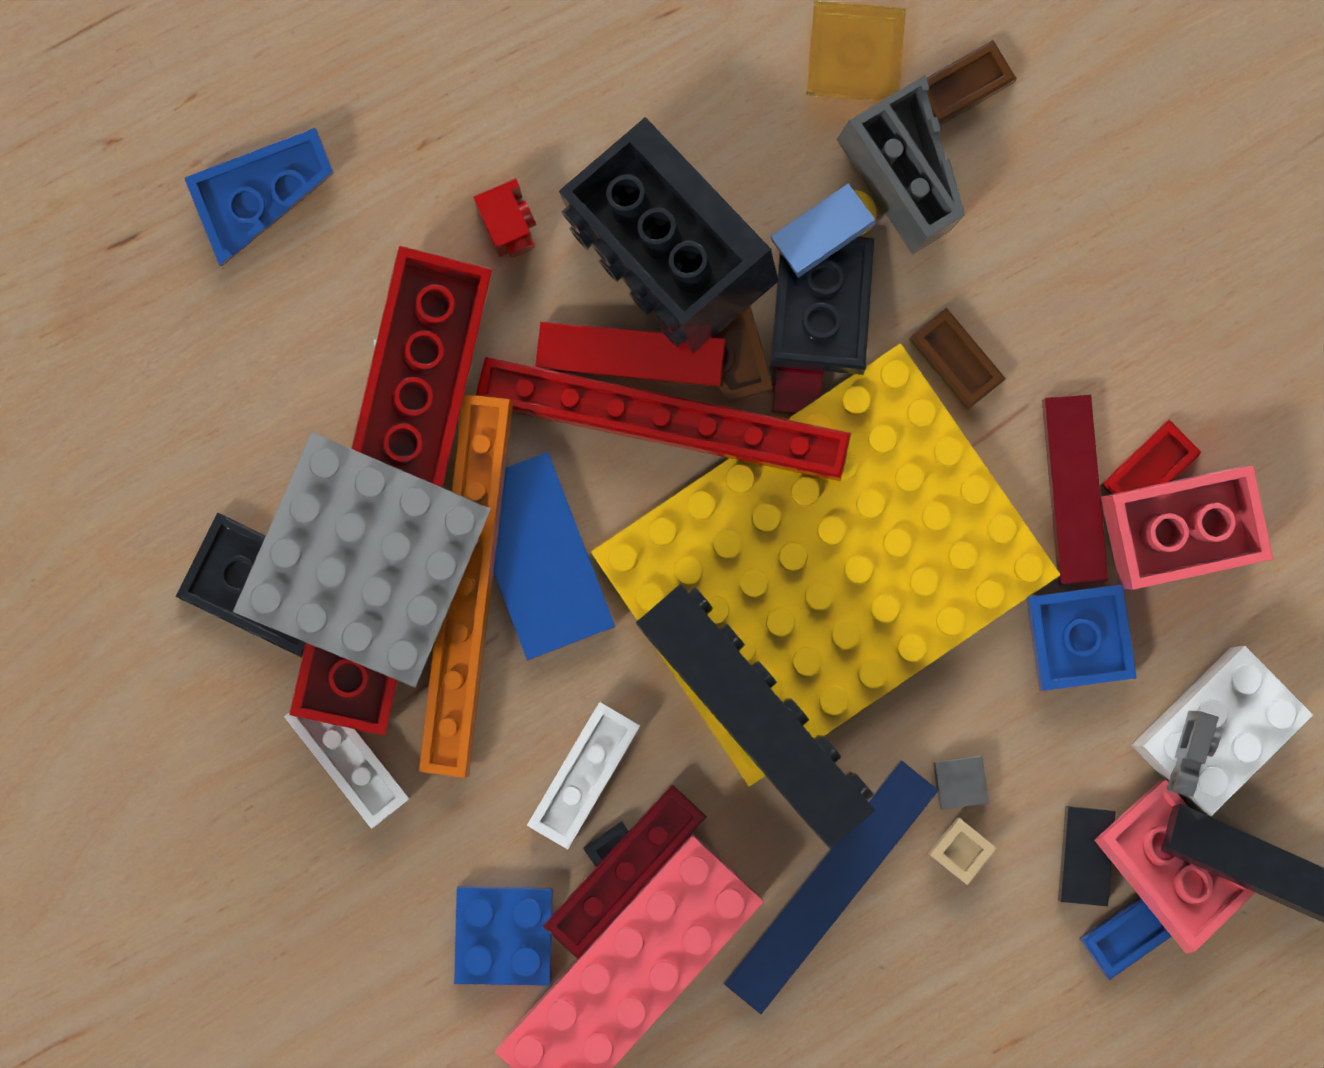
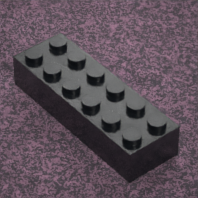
M680 584L636 622L637 627L818 838L829 849H832L875 811L868 802L874 796L873 792L856 773L853 774L850 771L845 775L835 764L842 758L841 755L823 735H818L815 738L810 735L803 726L809 721V718L791 698H787L783 702L771 689L777 684V681L761 662L757 661L752 665L748 663L739 652L745 644L727 623L720 629L708 616L713 607L695 586L687 592Z

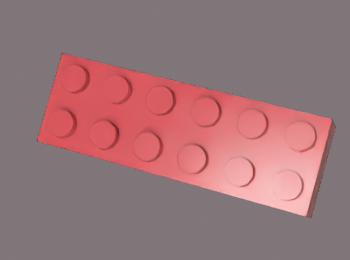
M692 833L583 955L567 968L502 1039L495 1053L511 1068H613L764 903L762 897Z

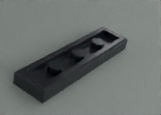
M1183 804L1173 806L1161 851L1324 923L1323 867Z

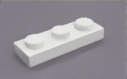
M599 702L527 826L568 850L640 725Z
M289 713L284 716L371 829L410 800L356 729L289 715Z

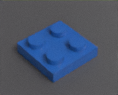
M1123 584L1026 598L1040 691L1137 678Z
M458 886L456 897L454 984L550 986L552 935L542 925L552 915L553 888Z

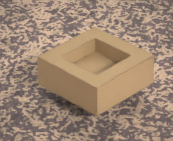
M957 817L929 851L928 855L964 884L968 885L997 848L961 818Z

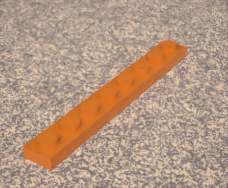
M463 395L452 492L486 506L491 510L434 642L419 772L466 778L470 775L514 402L510 399Z

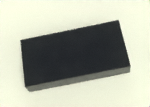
M1065 806L1058 901L1108 907L1112 862L1094 840L1115 821L1116 811Z

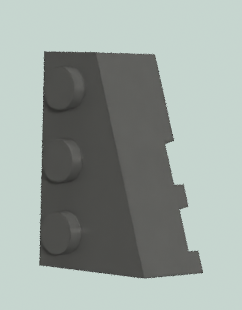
M926 75L850 119L837 138V141L912 255L949 233L965 216L949 159L945 158L939 137L941 132L937 117L933 116L927 94L929 86Z

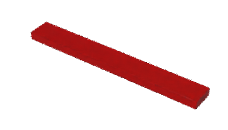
M489 357L484 359L475 395L513 400L512 413L840 482L851 439V433Z

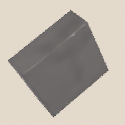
M982 756L933 762L937 789L939 790L940 809L989 803Z

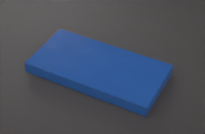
M549 452L506 467L494 563V575L528 661L615 627Z

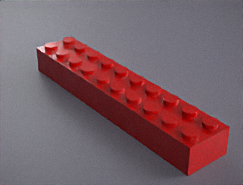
M399 246L351 449L442 488L492 269ZM305 642L289 715L385 736L398 680Z

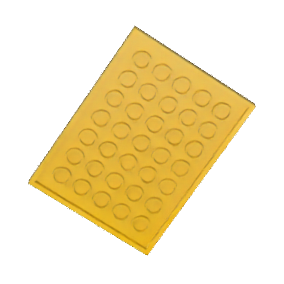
M901 343L867 365L864 375H852L787 419L851 433L841 482L729 458L591 551V554L637 621L680 584L687 592L695 586L713 607L708 616L720 629L727 623L743 641L745 646L739 652L748 663L752 665L760 661L777 681V684L771 689L783 702L785 699L791 698L806 714L809 721L803 726L813 738L818 735L825 736L1061 575ZM660 654L747 785L750 787L765 776L763 772Z

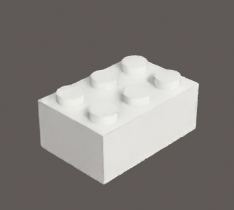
M1246 646L1230 647L1131 746L1169 782L1177 762L1175 754L1188 711H1202L1218 716L1216 728L1221 730L1218 748L1213 757L1207 756L1206 763L1201 764L1194 796L1179 794L1194 810L1212 816L1313 714Z

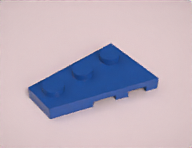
M316 128L187 176L184 179L219 266H223L333 175L334 171Z

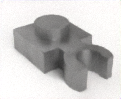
M1188 711L1175 754L1177 762L1171 773L1167 790L1184 796H1194L1201 764L1206 763L1207 756H1214L1220 742L1221 730L1216 728L1218 716L1202 711Z

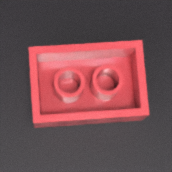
M1253 466L1231 468L1101 497L1119 585L1123 584V589L1135 590L1273 560Z

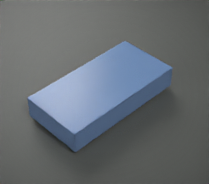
M848 183L773 234L771 239L799 278L872 228L876 223L874 217Z

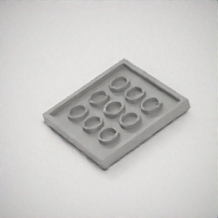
M311 432L233 612L416 687L491 509Z

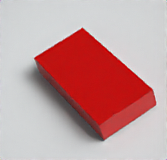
M1169 419L1100 485L1111 495L1171 482L1202 452Z

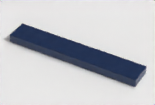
M900 760L873 793L874 796L868 800L875 811L832 849L826 852L723 982L724 985L759 1014H762L939 790Z

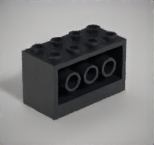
M646 117L559 190L566 206L561 213L571 225L569 230L586 250L591 246L601 257L599 263L614 281L618 282L620 279H623L631 290L629 293L630 297L646 315L651 311L654 312L655 316L662 323L659 326L660 329L677 348L684 343L694 354L711 337L714 338L779 282L772 249Z

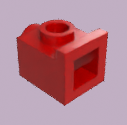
M516 178L473 197L499 257L505 254H509L511 258L518 257L531 251L536 246L529 230L536 226V222L526 200L516 202L517 199L523 197Z

